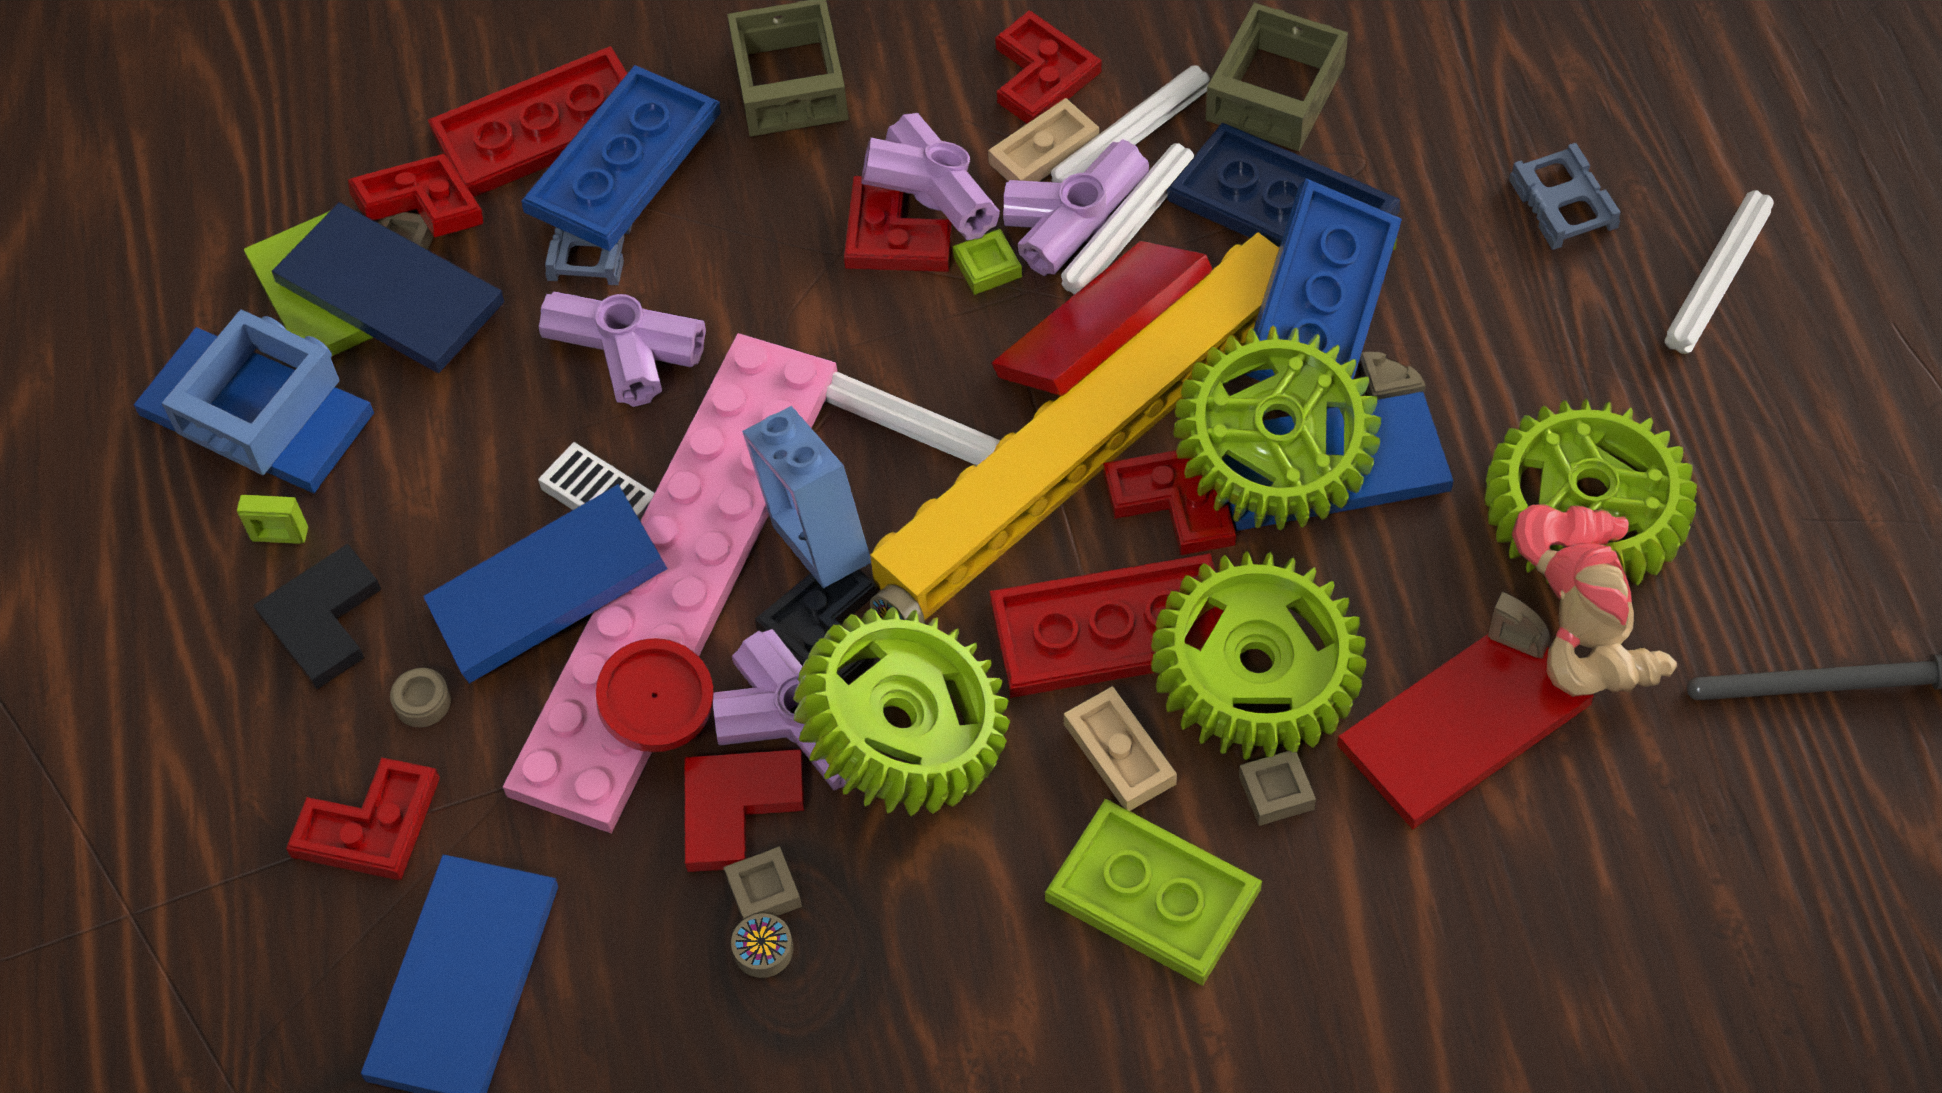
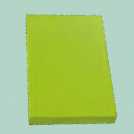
M326 212L244 248V251L284 328L302 338L311 336L318 339L327 346L332 356L374 337L276 283L272 274V270L329 213Z
M1105 799L1045 891V901L1203 986L1261 891L1262 880Z

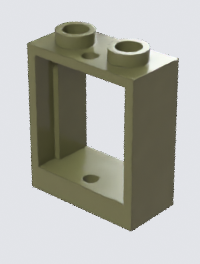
M826 0L799 1L727 14L750 137L849 120L845 85ZM778 15H781V16H782L781 18H778V19L774 18L775 16H778ZM820 43L826 74L753 86L748 54Z
M1254 2L1207 86L1205 120L1221 125L1223 122L1260 139L1300 152L1345 67L1348 32ZM1258 49L1320 69L1304 101L1241 81Z

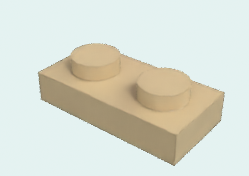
M1065 98L989 149V164L1008 181L1039 182L1051 174L1054 167L1099 135V126Z
M1113 686L1064 713V726L1124 809L1131 811L1176 785L1177 773Z

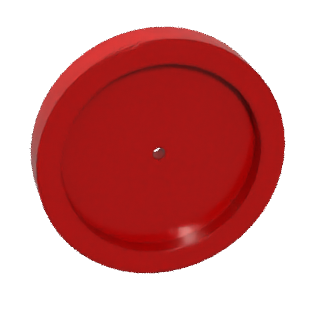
M658 638L632 642L616 651L605 662L599 673L596 684V706L600 720L606 730L616 740L630 748L644 752H663L681 747L701 732L711 714L713 705L711 675L701 658L680 643Z

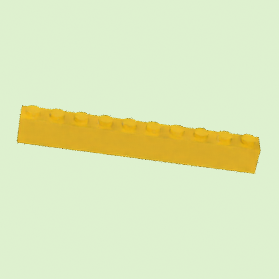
M1259 232L1242 246L1240 244L1233 246L1225 254L1221 263L1209 275L1066 394L1060 396L1056 401L1049 400L1044 403L1034 415L1033 420L1017 433L1012 432L1003 437L991 455L979 465H972L966 468L958 476L955 484L938 499L933 498L926 501L918 509L914 519L897 533L891 532L885 535L878 542L873 553L870 554L873 579L876 586L881 590L887 585H896L903 588L919 604L924 614V620L929 618L1103 469V463L1112 462L1176 407L1177 401L1184 399L1181 397L1182 385L1186 379L1193 380L1192 370L1196 362L1208 365L1206 359L1211 347H1215L1225 354L1226 340L1230 335L1241 346L1245 345L1248 330L1254 329L1279 247Z

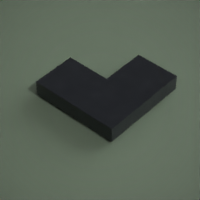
M346 544L254 604L253 607L260 619L313 686L319 689L364 659L360 647L337 619L379 592L381 587L376 577L352 548Z
M859 569L822 588L810 573L755 618L756 628L761 632L773 629L803 666L815 643L820 638H824L833 624L842 626L841 624L845 619L858 611L877 594L876 584ZM874 658L853 662L839 670L837 674L849 685L874 664Z

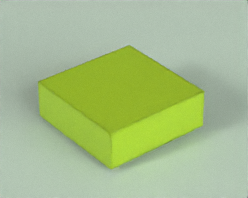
M1001 229L984 234L982 238L968 240L953 246V258L974 295L1022 277V266Z
M240 496L237 513L252 541L305 543L308 525L295 497Z

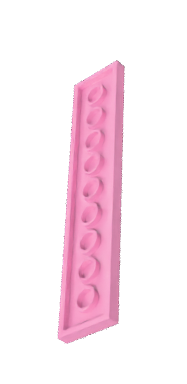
M737 334L640 521L668 569L592 613L503 785L508 798L609 833L613 832L652 752L630 748L616 740L606 730L600 720L596 706V684L599 673L605 662L616 651L627 644L643 639L658 638L671 640L686 646L700 656L769 516L742 431L790 406L812 428L827 398V387L832 382L833 374L837 372L836 362L743 334Z

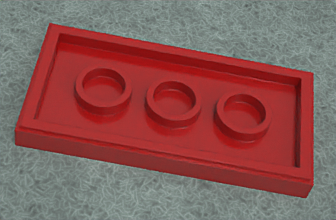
M609 46L428 119V124L442 153L447 156L473 197H476L551 166L628 73L613 48Z
M1144 241L1138 242L992 361L991 364L998 378L1063 396L1209 275L1213 268L1206 254Z
M1211 553L989 591L1010 698L1155 673L1151 669L1152 657L1155 654L1152 651L1151 642L1153 633L1157 629L1158 614L1161 610L1166 609V601L1170 592H1180L1181 581L1185 575L1198 580L1199 569L1203 563L1215 571ZM1214 606L1193 623L1184 642L1201 651L1224 611Z
M1487 634L1340 734L1337 746L1411 829L1414 830L1592 704L1594 694L1572 697L1553 685L1546 671L1549 647H1547L1542 659L1536 658L1494 641Z

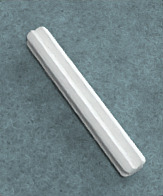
M1197 65L1190 66L1054 167L1051 171V181L1062 183L1070 175L1084 173L1113 141L1120 142L1124 139L1136 145L1207 92L1210 80L1208 74L1203 72Z
M1175 143L1167 149L1062 272L1061 278L1063 281L1061 285L1066 291H1071L1075 295L1108 268L1168 197V187L1194 158V154L1189 148H1184L1180 143Z
M1753 190L1746 194L1667 331L1665 344L1669 349H1676L1681 354H1687L1693 350L1771 213L1774 202L1769 195H1762L1758 190Z
M839 372L833 374L832 382L827 387L826 402L974 465H979L991 455L1000 440Z

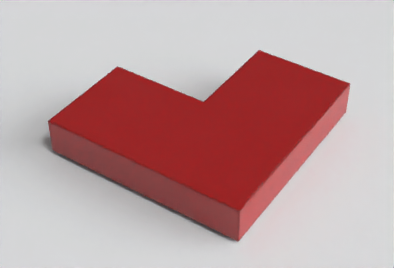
M1030 10L995 37L996 50L1023 68L1022 71L997 90V103L1026 124L1063 99H1070L1102 72V60Z
M445 154L348 179L351 197L362 215L373 221L417 209L434 238L483 224L482 209Z
M854 176L844 252L845 269L949 272L953 232L950 220L903 218L905 192L861 184L862 176Z
M1177 450L1103 463V475L1114 519L1169 509L1180 555L1235 546L1236 534L1227 503L1221 509L1215 511L1214 503L1217 492L1214 489L1202 496L1198 495V484L1203 475L1186 478L1184 473L1185 467L1191 459H1178Z
M801 749L685 757V865L687 872L724 870V867L747 859L746 815L804 811L803 757Z
M381 757L362 808L307 797L286 847L287 852L291 858L401 881L440 779L436 768Z

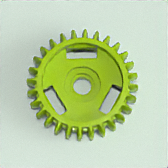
M1273 325L1270 327L1267 340L1260 341L1254 329L1251 328L1248 330L1244 346H1241L1230 335L1226 340L1225 354L1215 347H1211L1206 359L1208 365L1196 362L1192 370L1193 380L1186 379L1182 385L1181 397L1184 399L1177 401L1175 417L1180 420L1176 421L1173 429L1174 438L1183 439L1177 446V458L1191 459L1185 467L1184 473L1186 478L1203 475L1197 489L1199 496L1213 489L1217 492L1214 503L1215 511L1221 509L1228 501L1235 505L1233 516L1235 522L1239 521L1246 510L1254 512L1256 528L1261 527L1266 515H1274L1277 529L1282 530L1287 516L1294 514L1300 527L1303 528L1308 522L1311 508L1321 520L1328 517L1331 507L1330 502L1342 509L1348 501V491L1353 493L1359 492L1364 482L1362 475H1368L1372 470L1374 458L1371 456L1377 453L1380 446V438L1374 435H1376L1381 426V417L1370 415L1373 414L1377 406V396H1362L1367 390L1369 378L1362 377L1352 380L1351 376L1356 366L1355 359L1342 365L1337 363L1336 358L1340 349L1339 346L1334 345L1326 353L1320 351L1319 334L1314 335L1307 345L1299 342V330L1297 327L1293 328L1288 340L1279 339L1277 329ZM1272 369L1275 374L1231 396L1228 395L1223 387L1233 379L1253 371ZM1327 407H1338L1343 416L1344 456L1326 455ZM1282 410L1292 417L1294 428L1287 434L1275 435L1265 428L1262 418L1269 411ZM1227 454L1274 483L1270 487L1249 481L1224 463L1223 458Z
M1587 398L1582 402L1580 410H1572L1567 401L1563 400L1556 415L1546 406H1542L1537 420L1524 415L1520 421L1519 429L1509 428L1505 435L1504 443H1499L1494 451L1493 460L1488 468L1486 477L1487 487L1484 496L1485 505L1489 507L1488 524L1498 526L1496 532L1497 542L1511 541L1509 549L1510 559L1522 556L1519 554L1512 537V531L1518 514L1529 507L1520 489L1521 475L1528 467L1542 469L1538 504H1546L1562 512H1566L1570 506H1583L1593 511H1608L1613 517H1626L1629 522L1628 532L1636 530L1638 535L1629 539L1610 542L1604 546H1610L1611 550L1616 552L1626 577L1638 586L1643 580L1645 571L1657 576L1662 569L1664 561H1673L1679 546H1683L1687 539L1690 524H1692L1696 512L1694 499L1697 493V484L1690 481L1692 465L1681 463L1683 447L1667 448L1670 439L1669 431L1654 435L1651 432L1652 417L1639 424L1632 420V408H1629L1621 416L1612 413L1610 401L1605 403L1602 411L1591 410ZM1612 455L1617 456V457L1623 459L1624 461L1628 462V463L1631 464L1633 467H1635L1638 471L1633 470L1632 468H1630L1629 466H1627V465L1624 464L1623 462L1619 461L1618 459H1616V458L1613 457ZM1583 478H1596L1605 484L1608 491L1604 495L1592 497L1582 493L1576 483ZM1562 545L1550 546V549L1555 551L1565 548ZM1527 560L1526 571L1528 573L1536 567Z
M1246 551L1243 554L1241 565L1236 567L1224 555L1220 559L1218 573L1203 563L1199 569L1198 580L1185 575L1181 581L1180 592H1170L1166 601V609L1159 612L1156 622L1157 629L1153 633L1151 647L1155 654L1152 657L1151 669L1152 672L1159 674L1156 683L1157 692L1170 693L1166 703L1167 712L1185 709L1181 720L1182 730L1198 723L1202 726L1199 738L1201 744L1205 743L1214 734L1221 738L1220 752L1222 754L1228 751L1232 743L1241 744L1245 760L1250 758L1254 746H1263L1266 757H1274L1278 744H1283L1287 751L1297 752L1301 739L1314 748L1319 742L1321 731L1332 735L1336 731L1339 718L1346 719L1353 706L1352 702L1358 697L1362 687V680L1360 678L1363 676L1366 668V659L1361 656L1366 646V638L1356 636L1360 625V617H1345L1349 607V598L1332 601L1330 598L1335 586L1333 581L1318 587L1313 583L1316 574L1315 567L1311 568L1304 576L1295 573L1294 558L1289 559L1284 568L1274 566L1271 552L1266 555L1263 564L1258 565L1253 564L1250 553ZM1214 606L1224 611L1201 651L1184 642L1193 623ZM1288 609L1299 614L1316 630L1325 648L1320 651L1316 650ZM1250 649L1264 651L1271 658L1272 667L1263 673L1251 672L1242 665L1240 656ZM1233 704H1290V710L1268 714L1254 713L1235 708Z
M894 607L888 609L883 619L880 618L876 610L871 608L864 614L861 620L856 615L851 614L845 619L842 626L833 624L824 638H820L809 653L808 659H806L797 679L799 684L793 696V700L799 704L795 710L793 720L797 723L805 724L800 732L799 741L803 743H816L810 754V761L826 760L829 767L824 774L825 779H829L837 774L845 780L843 795L848 794L855 787L865 792V806L870 805L875 797L884 799L887 813L892 812L899 802H903L910 816L916 814L922 804L925 805L929 812L934 814L941 808L944 802L954 807L964 795L970 796L975 792L997 764L996 761L1007 742L1003 735L1008 730L1010 720L1003 716L1009 700L996 695L1001 688L1002 679L987 678L986 676L991 667V660L977 662L972 656L977 648L976 643L964 647L957 642L958 628L951 631L948 635L938 630V617L933 618L928 625L920 623L916 609L911 611L906 620L900 619ZM868 658L881 659L850 685L837 674L839 670L853 662ZM948 691L958 704L965 725H959ZM895 706L903 709L911 719V726L908 728H898L891 725L884 716L883 708ZM878 751L911 762L912 764L894 760L890 757H887L879 753Z

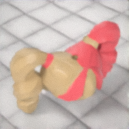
M1546 504L1531 505L1518 514L1512 531V537L1519 554L1531 562L1537 571L1544 574L1550 587L1560 600V628L1548 650L1546 669L1553 685L1573 697L1591 695L1604 689H1608L1613 693L1620 690L1630 693L1637 684L1644 687L1655 686L1660 683L1661 676L1670 677L1677 667V662L1669 654L1662 651L1650 652L1645 648L1626 650L1621 645L1633 630L1634 611L1631 590L1618 555L1615 551L1611 550L1610 546L1604 545L1608 544V541H1618L1626 535L1629 530V522L1626 517H1613L1608 511H1593L1583 506H1570L1566 512H1562ZM1562 545L1565 548L1560 551L1551 550L1550 546ZM1582 645L1592 648L1587 657L1579 658L1575 654L1574 648Z

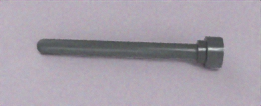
M1942 650L1940 654L1931 655L1929 661L1695 677L1688 682L1687 693L1694 700H1712L1932 684L1935 690L1942 689Z

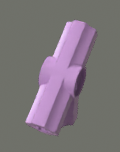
M918 113L902 115L898 122L889 126L886 140L870 138V141H868L861 184L914 194L916 200L922 205L931 209L941 210L966 240L982 238L989 229L996 226L1000 214L999 209L967 172L970 162L968 152L954 143L941 141Z
M1122 139L1120 142L1113 141L1084 173L1070 175L1062 183L1018 180L1006 182L1003 210L1004 225L1032 227L1018 243L1019 255L1027 261L1031 269L1041 275L1046 276L1049 273L1055 275L1084 242L1091 240L1108 220L1110 213L1149 172L1148 160L1142 156L1137 146Z
M553 291L552 294H546L541 306L539 331L542 338L604 350L617 403H627L632 407L651 403L652 398L662 392L655 360L693 367L694 364H698L704 350L706 334L703 320L642 309L641 304L634 297L626 294H616L600 301Z
M773 629L765 632L757 631L745 639L738 651L732 655L734 665L752 688L713 692V709L718 744L727 745L788 738L791 742L797 743L810 760V754L816 743H803L799 741L800 732L805 724L794 721V714L790 712L795 705H798L793 700V696L799 684L797 679L802 665ZM825 759L813 761L812 764L825 779L824 774L829 764ZM838 774L825 779L833 790L844 787L845 780Z

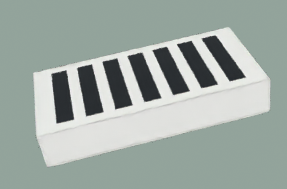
M575 442L538 479L541 490L572 510L619 484L640 521L655 494Z

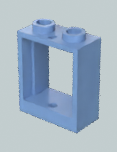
M240 309L165 398L162 405L177 434L264 475L340 380L331 360L332 354L321 341L311 336L302 338L287 331L278 321L271 317L263 316L259 318ZM257 349L297 369L256 419L249 423L211 405V403Z
M790 406L743 430V436L773 528L822 588L870 564L871 557L844 465L798 412Z

